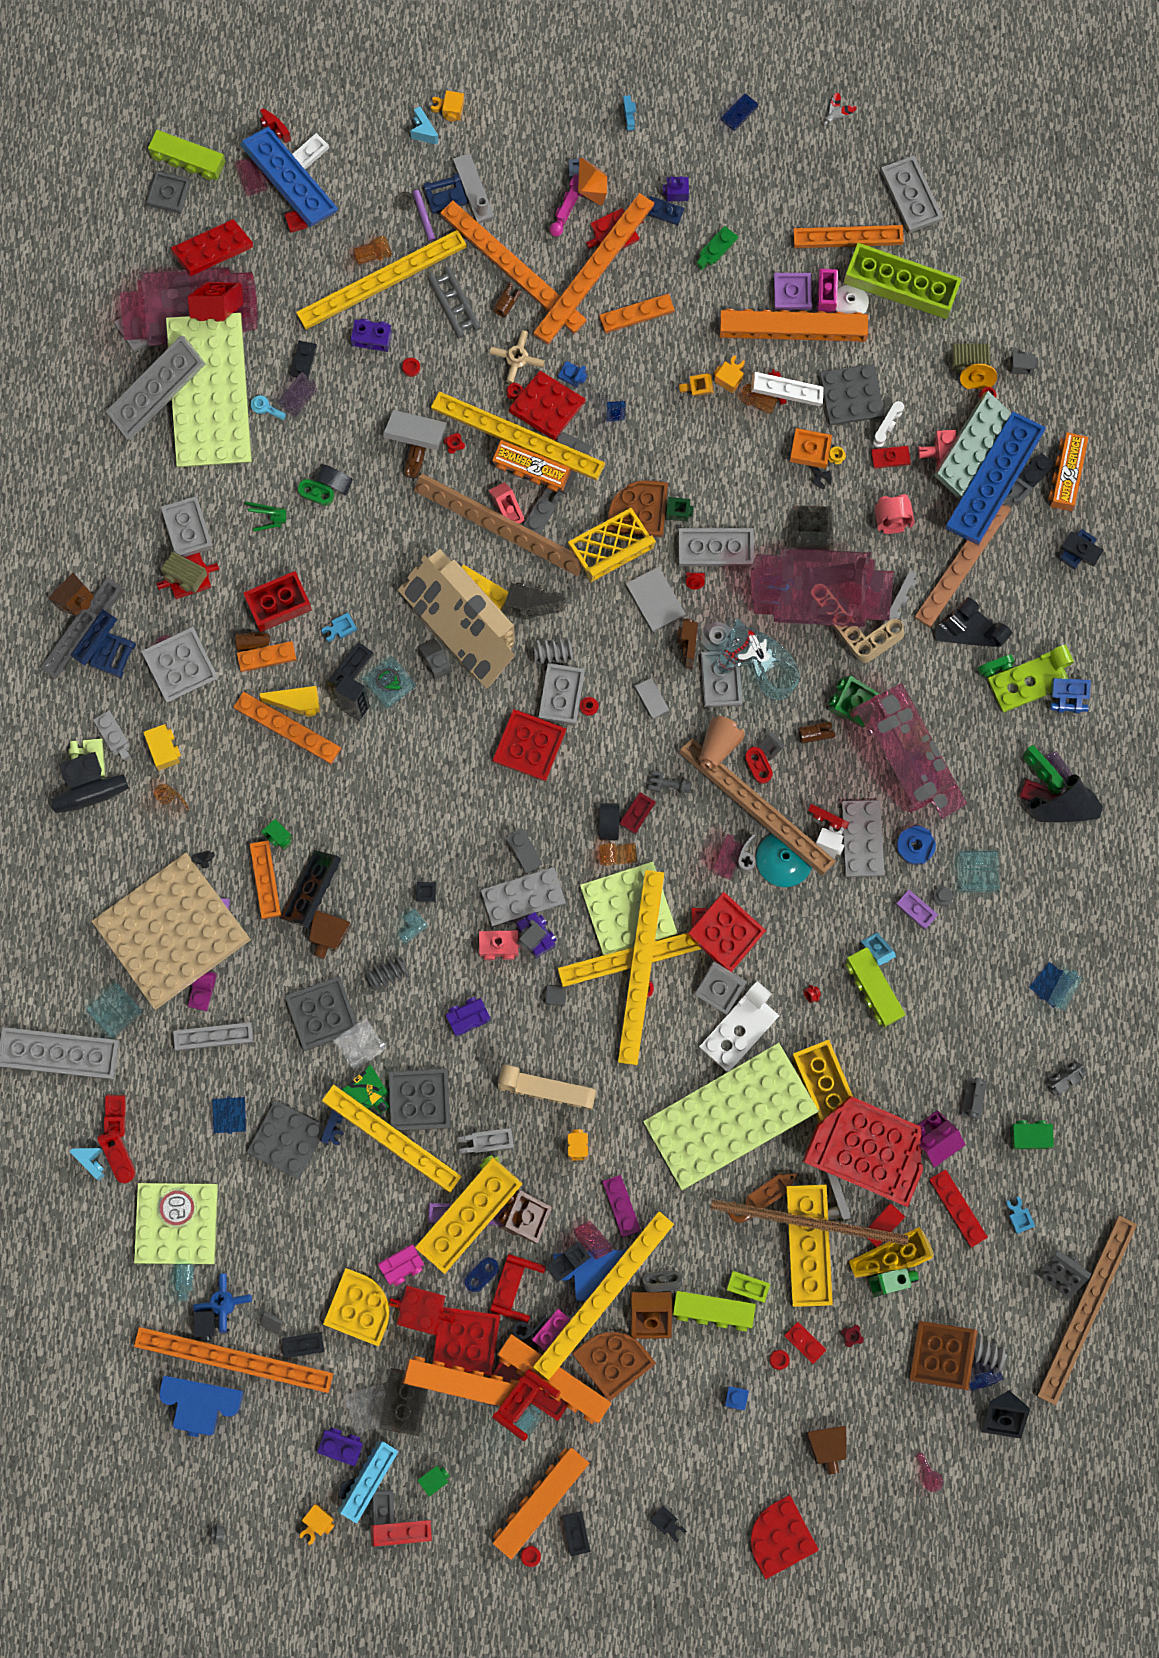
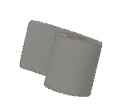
M752 835L749 838L738 859L737 867L742 873L751 872L755 866V857L745 852V850L755 839L756 835ZM745 859L749 860L748 867L744 866L743 862Z

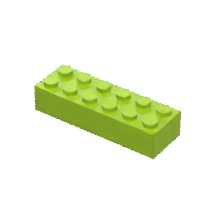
M857 243L843 284L948 319L962 278Z

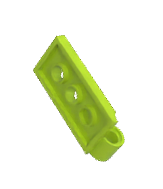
M1062 645L1041 655L1037 659L991 676L987 681L1002 713L1050 695L1052 678L1068 679L1064 668L1072 665L1074 660L1067 645ZM1025 678H1032L1035 681L1034 686H1027ZM1014 684L1018 690L1016 693H1010L1007 686Z

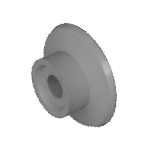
M714 622L704 628L701 639L707 650L724 651L725 649L728 650L730 645L733 644L734 635L726 624ZM719 634L721 638L716 639L714 635Z

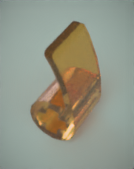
M160 784L155 788L154 795L159 803L167 805L176 796L183 802L188 811L190 810L182 796L170 786ZM161 792H167L168 795L161 797L160 794Z
M614 843L599 845L600 865L637 862L636 844L616 846Z

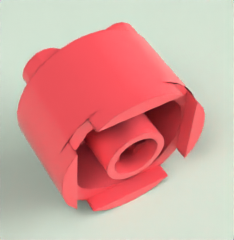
M906 494L891 498L888 496L881 497L874 506L879 532L883 530L884 534L900 533L904 531L905 527L909 526L910 529L915 524L911 501Z

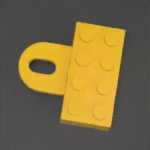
M830 1040L792 1054L791 1059L798 1076L819 1111L815 1114L818 1123L847 1097H853Z

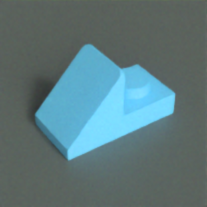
M420 106L415 108L413 121L417 127L410 131L411 139L432 144L439 143L438 134Z
M878 932L861 941L864 948H869L879 966L896 957L894 950Z
M78 1148L69 1151L97 1180L100 1181L105 1176L102 1173L104 1168L97 1161L92 1162L103 1151L101 1148Z

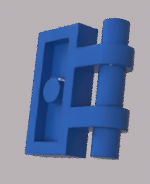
M1052 678L1051 697H1057L1058 702L1050 703V710L1057 711L1058 713H1064V711H1073L1077 714L1088 712L1089 706L1088 704H1082V699H1090L1091 680ZM1066 698H1075L1074 704H1066Z

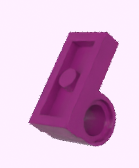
M208 971L192 983L193 989L188 1003L189 1008L208 1011L217 978L216 973Z

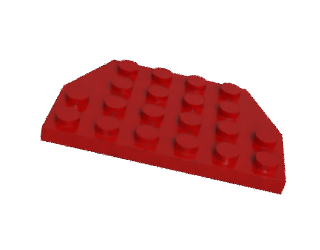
M849 1096L817 1124L802 1162L908 1207L923 1172V1164H921L922 1149L919 1146L921 1143V1126Z

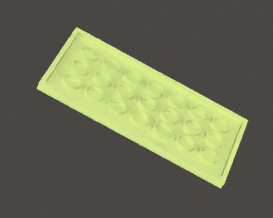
M232 313L225 321L216 322L214 319L197 321L196 318H190V316L166 318L168 348L181 335L185 336L206 363L172 398L177 467L252 462L241 313Z
M780 1043L643 1122L681 1190H684L819 1111Z

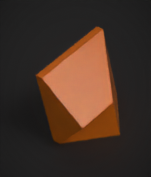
M579 158L578 192L596 204L603 205L607 194V175L603 170L586 159Z

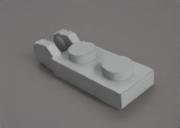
M511 1128L457 1137V1142L464 1143L473 1140L474 1147L461 1148L459 1154L474 1152L477 1154L514 1148Z

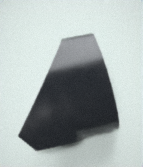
M967 597L956 610L950 612L935 628L936 641L987 647H1001L1013 633L1005 624L992 623L978 611L980 609L978 603L970 597Z
M1076 774L1070 775L1064 780L1063 784L1066 791L1057 798L1048 801L1040 797H1034L1026 805L1032 817L1038 822H1077L1099 819L1103 808L1096 795L1089 788L1085 787L1080 777Z

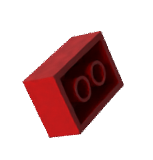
M205 282L188 295L190 318H196L197 321H206L208 319H214L216 322L225 321L227 317L243 305L242 283Z
M296 571L243 593L260 632L312 611L311 604Z

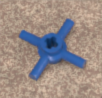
M222 1273L219 1274V1291L212 1295L209 1302L194 1304L193 1309L194 1312L212 1309L219 1315V1333H226L227 1315L234 1310L235 1305L252 1302V1296L248 1294L233 1297L227 1292V1275Z

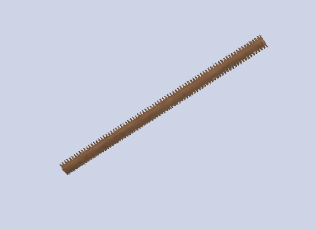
M712 1199L711 1210L713 1208V1210L725 1211L727 1213L730 1211L732 1214L735 1212V1214L747 1215L749 1217L752 1215L754 1218L757 1216V1218L761 1219L762 1217L764 1220L769 1219L776 1222L779 1220L781 1223L784 1221L786 1224L789 1222V1224L793 1225L794 1223L796 1226L801 1225L805 1227L806 1225L808 1228L811 1226L813 1229L816 1227V1229L820 1230L821 1228L823 1231L826 1229V1231L831 1230L832 1232L833 1230L836 1233L837 1231L841 1234L843 1232L845 1235L848 1233L850 1236L853 1234L855 1237L857 1235L858 1237L863 1236V1238L868 1237V1239L870 1237L873 1240L875 1238L878 1241L880 1239L883 1242L885 1240L888 1243L890 1241V1243L895 1242V1244L900 1243V1245L905 1244V1246L907 1244L908 1246V1235L888 1233V1231L883 1232L855 1225L851 1226L829 1220L824 1221L823 1219L819 1220L807 1216L804 1218L802 1215H792L791 1213L787 1214L780 1211L777 1213L775 1210L772 1212L770 1209L765 1210L753 1206L750 1208V1206L746 1205L745 1207L743 1204L738 1205L731 1202L728 1204L726 1201L723 1203V1201L719 1200L718 1202L716 1199Z

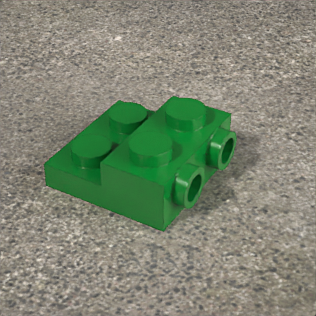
M852 676L839 679L836 684L838 690L828 701L830 705L828 710L842 719L852 721L862 728L866 727L881 694Z

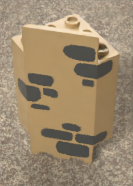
M441 549L429 558L424 555L421 559L423 563L413 569L407 577L409 580L401 585L398 591L413 607V612L469 675L471 677L475 676L487 689L515 656L510 650L515 642L514 625L455 560L451 561Z

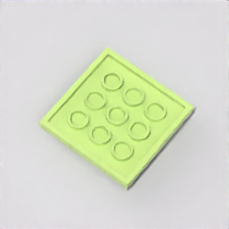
M653 862L580 885L603 956L634 947L645 870L656 871ZM663 889L655 941L678 934Z
M138 1183L134 1263L215 1264L218 1184ZM172 1191L186 1192L193 1199L194 1213L185 1224L171 1225L160 1214L162 1199Z

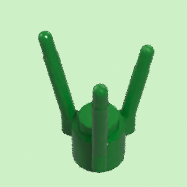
M247 501L244 503L248 506L261 508H248V512L270 514L271 521H274L273 524L253 528L254 532L274 527L281 528V524H286V509Z

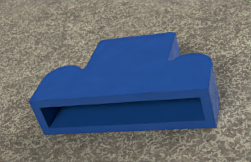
M627 1249L588 1252L591 1258L561 1281H568L574 1276L576 1301H586ZM563 1253L553 1254V1259L555 1260Z
M163 1376L159 1397L166 1405L178 1403L173 1427L187 1431L189 1436L199 1437V1433L205 1435L215 1434L219 1412L227 1417H233L239 1413L244 1391Z

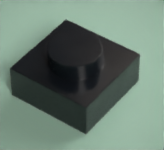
M417 882L416 902L436 903V882Z

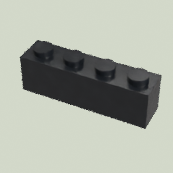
M345 674L343 679H338L334 687L340 710L360 722L370 707L366 688Z

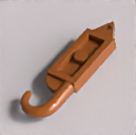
M778 1174L748 1195L746 1205L750 1206V1208L753 1206L765 1209L787 1193V1186H792L796 1174ZM730 1211L728 1213L731 1220L736 1223H743L752 1218V1215L751 1217L747 1215L736 1216L730 1213Z

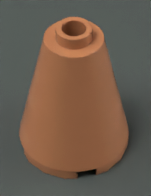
M718 716L717 719L711 718L699 756L700 765L704 769H715L743 741L745 737L744 730L742 728L739 730L736 727V722L723 716Z

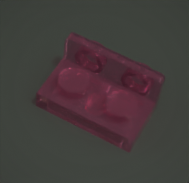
M251 157L235 162L247 196L268 190L267 183H270L268 177Z
M726 835L713 870V874L729 880L733 876L744 847L742 843L734 841L733 835Z

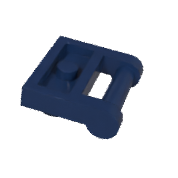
M458 173L453 174V177L432 183H423L432 214L442 212L452 201L459 206L467 205ZM452 184H455L456 188L435 194H432L431 190H435Z
M108 633L95 651L89 665L94 669L122 679L124 667L131 651L135 649L136 643ZM120 645H123L125 648L116 669L112 668L111 665Z

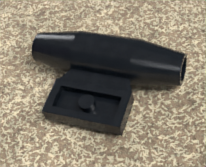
M92 752L59 763L64 781L71 788L50 800L55 814L80 810L109 800L126 791L129 787L124 774L101 778L102 769L97 754Z

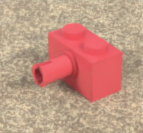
M956 430L937 431L934 438L935 446L918 447L919 459L935 457L938 468L956 439Z
M479 931L480 957L488 961L495 960V957H503V960H514L515 957H518V931Z

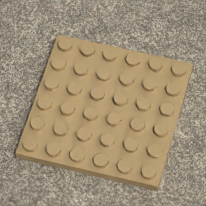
M187 853L180 856L92 920V923L155 1010L251 940L197 866L191 861Z

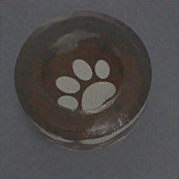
M401 192L396 198L397 206L404 211L412 209L415 204L414 196L410 192Z

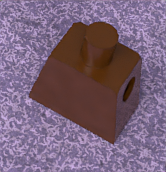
M72 573L48 599L60 611L76 616L82 610H87L90 607L94 596L83 582Z
M316 910L309 939L311 944L317 945L313 956L325 959L327 950L337 952L351 927V923Z
M846 1426L806 1432L816 1463H826L828 1475L840 1473L838 1461L846 1459Z

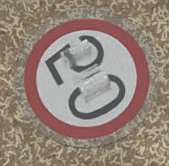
M169 1189L158 1200L157 1214L160 1220L169 1227H184L196 1215V1200L185 1189Z

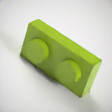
M732 1271L727 1291L765 1303L770 1283Z

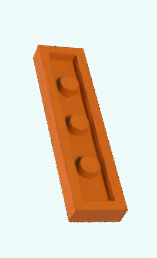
M668 293L601 314L599 318L604 332L609 333L673 313L675 309Z
M268 840L251 843L250 849L261 918L263 920L280 917L281 910L270 842Z

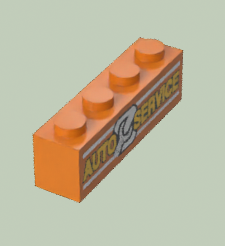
M1067 432L1064 438L1060 439L1058 449H1061V453L1057 455L1055 466H1058L1057 473H1053L1051 483H1054L1053 490L1050 489L1048 500L1051 501L1050 507L1071 512L1075 507L1088 437Z
M503 440L500 441L492 460L497 469L501 471L510 470L514 476L523 478V476L530 478V482L536 485L545 484L547 489L554 492L558 490L563 492L571 473V469L568 466Z

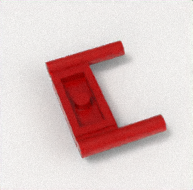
M508 1254L490 1311L528 1324L529 1315L511 1309L524 1269L528 1268L544 1274L546 1266Z
M528 1369L498 1411L493 1414L492 1419L524 1442L528 1438V1434L513 1423H516L539 1393L540 1387L554 1398H558L561 1392Z

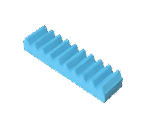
M381 1440L376 1442V1447L371 1451L372 1454L367 1457V1463L363 1464V1469L359 1471V1476L355 1478V1483L350 1487L351 1490L346 1493V1499H343L342 1505L338 1507V1513L356 1524L399 1452Z

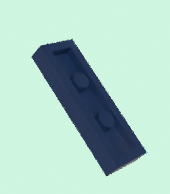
M102 609L70 656L85 666L118 619Z

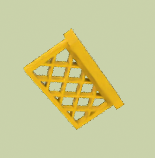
M632 508L568 541L570 549L587 573L590 583L652 550L656 543L653 536L648 534ZM630 514L633 519V525L622 523L623 518ZM611 524L619 526L617 534L606 532L607 526ZM621 527L631 529L630 538L619 535ZM633 531L641 532L644 538L640 540L633 539ZM594 533L603 535L601 543L590 540L591 535ZM604 537L616 538L614 546L603 544ZM617 540L628 541V546L624 549L616 547ZM578 542L587 543L586 550H577L574 544ZM589 544L600 547L598 555L587 552ZM601 549L613 550L612 555L609 557L600 556ZM586 556L596 558V564L588 567L585 562Z

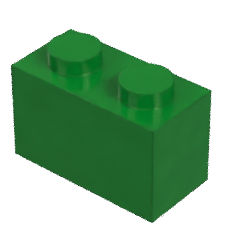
M1025 1120L1016 1121V1124L1011 1125L1012 1150L1054 1148L1053 1124H1047L1046 1120L1035 1121V1124H1028V1121Z

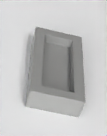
M652 678L635 686L652 720L669 712V708Z

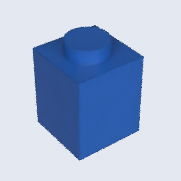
M728 1386L724 1407L745 1411L749 1390Z

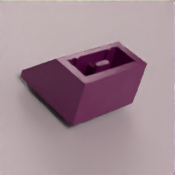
M938 1110L917 1124L921 1126V1143L919 1144L922 1149L921 1154L934 1168L966 1145L959 1130Z

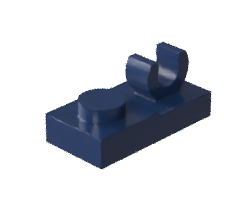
M650 196L649 200L654 202V207L647 216L679 226L685 208Z
M332 1110L321 1142L328 1146L330 1141L334 1145L339 1146L340 1142L335 1141L334 1137L337 1134L344 1135L341 1130H335L338 1123L342 1124L344 1117Z

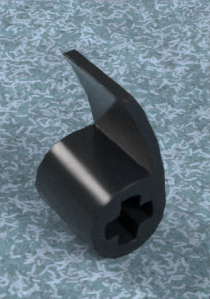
M320 464L313 481L329 486L346 496L353 479L337 469Z
M600 803V840H619L620 803Z
M545 1314L533 1331L526 1322H517L513 1327L514 1336L519 1340L529 1338L541 1327L547 1318V1314ZM518 1326L527 1327L528 1330L525 1331V1336L516 1334Z

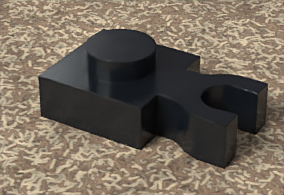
M663 1505L649 1520L664 1535L669 1531L676 1543L679 1539L675 1536V1532L677 1530H681L684 1534L687 1532L683 1527L675 1524L678 1519Z

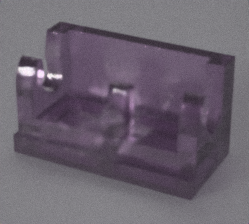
M301 372L280 398L281 407L296 417L318 390L313 380L310 382L307 376Z

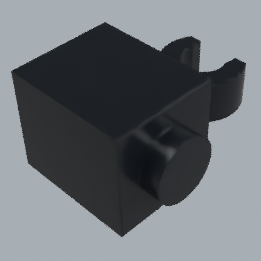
M214 1311L193 1312L194 1337H200V1341H210L212 1336H217L216 1328L219 1330V1319H216V1313Z

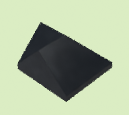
M1008 1390L989 1402L982 1432L1021 1439L1030 1408Z

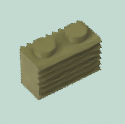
M989 343L952 344L950 350L951 371L961 373L966 367L973 364H986L990 366Z
M175 552L171 553L161 568L163 578L172 584L173 582L180 584V588L186 592L193 591L196 593L207 576L205 568Z

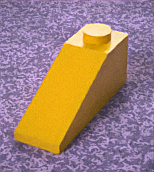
M317 686L260 693L261 701L301 715L305 714L306 717L316 716V713H320Z

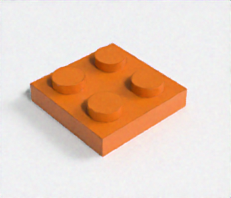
M796 428L790 462L826 469L832 435Z

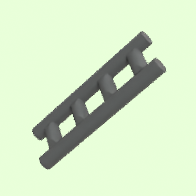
M446 266L444 268L446 274L436 278L434 273H430L427 275V278L458 339L465 336L463 330L473 326L474 330L478 331L481 329V326L451 267ZM449 280L453 289L443 293L439 284ZM457 296L461 305L451 309L447 300ZM465 311L469 320L459 324L455 315Z

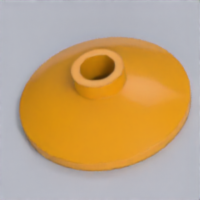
M986 364L970 365L960 374V382L967 389L976 388L983 390L985 387H992L997 381L996 370Z

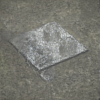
M366 1017L334 1039V1042L354 1071L387 1049Z
M383 1383L344 1395L355 1434L394 1423Z

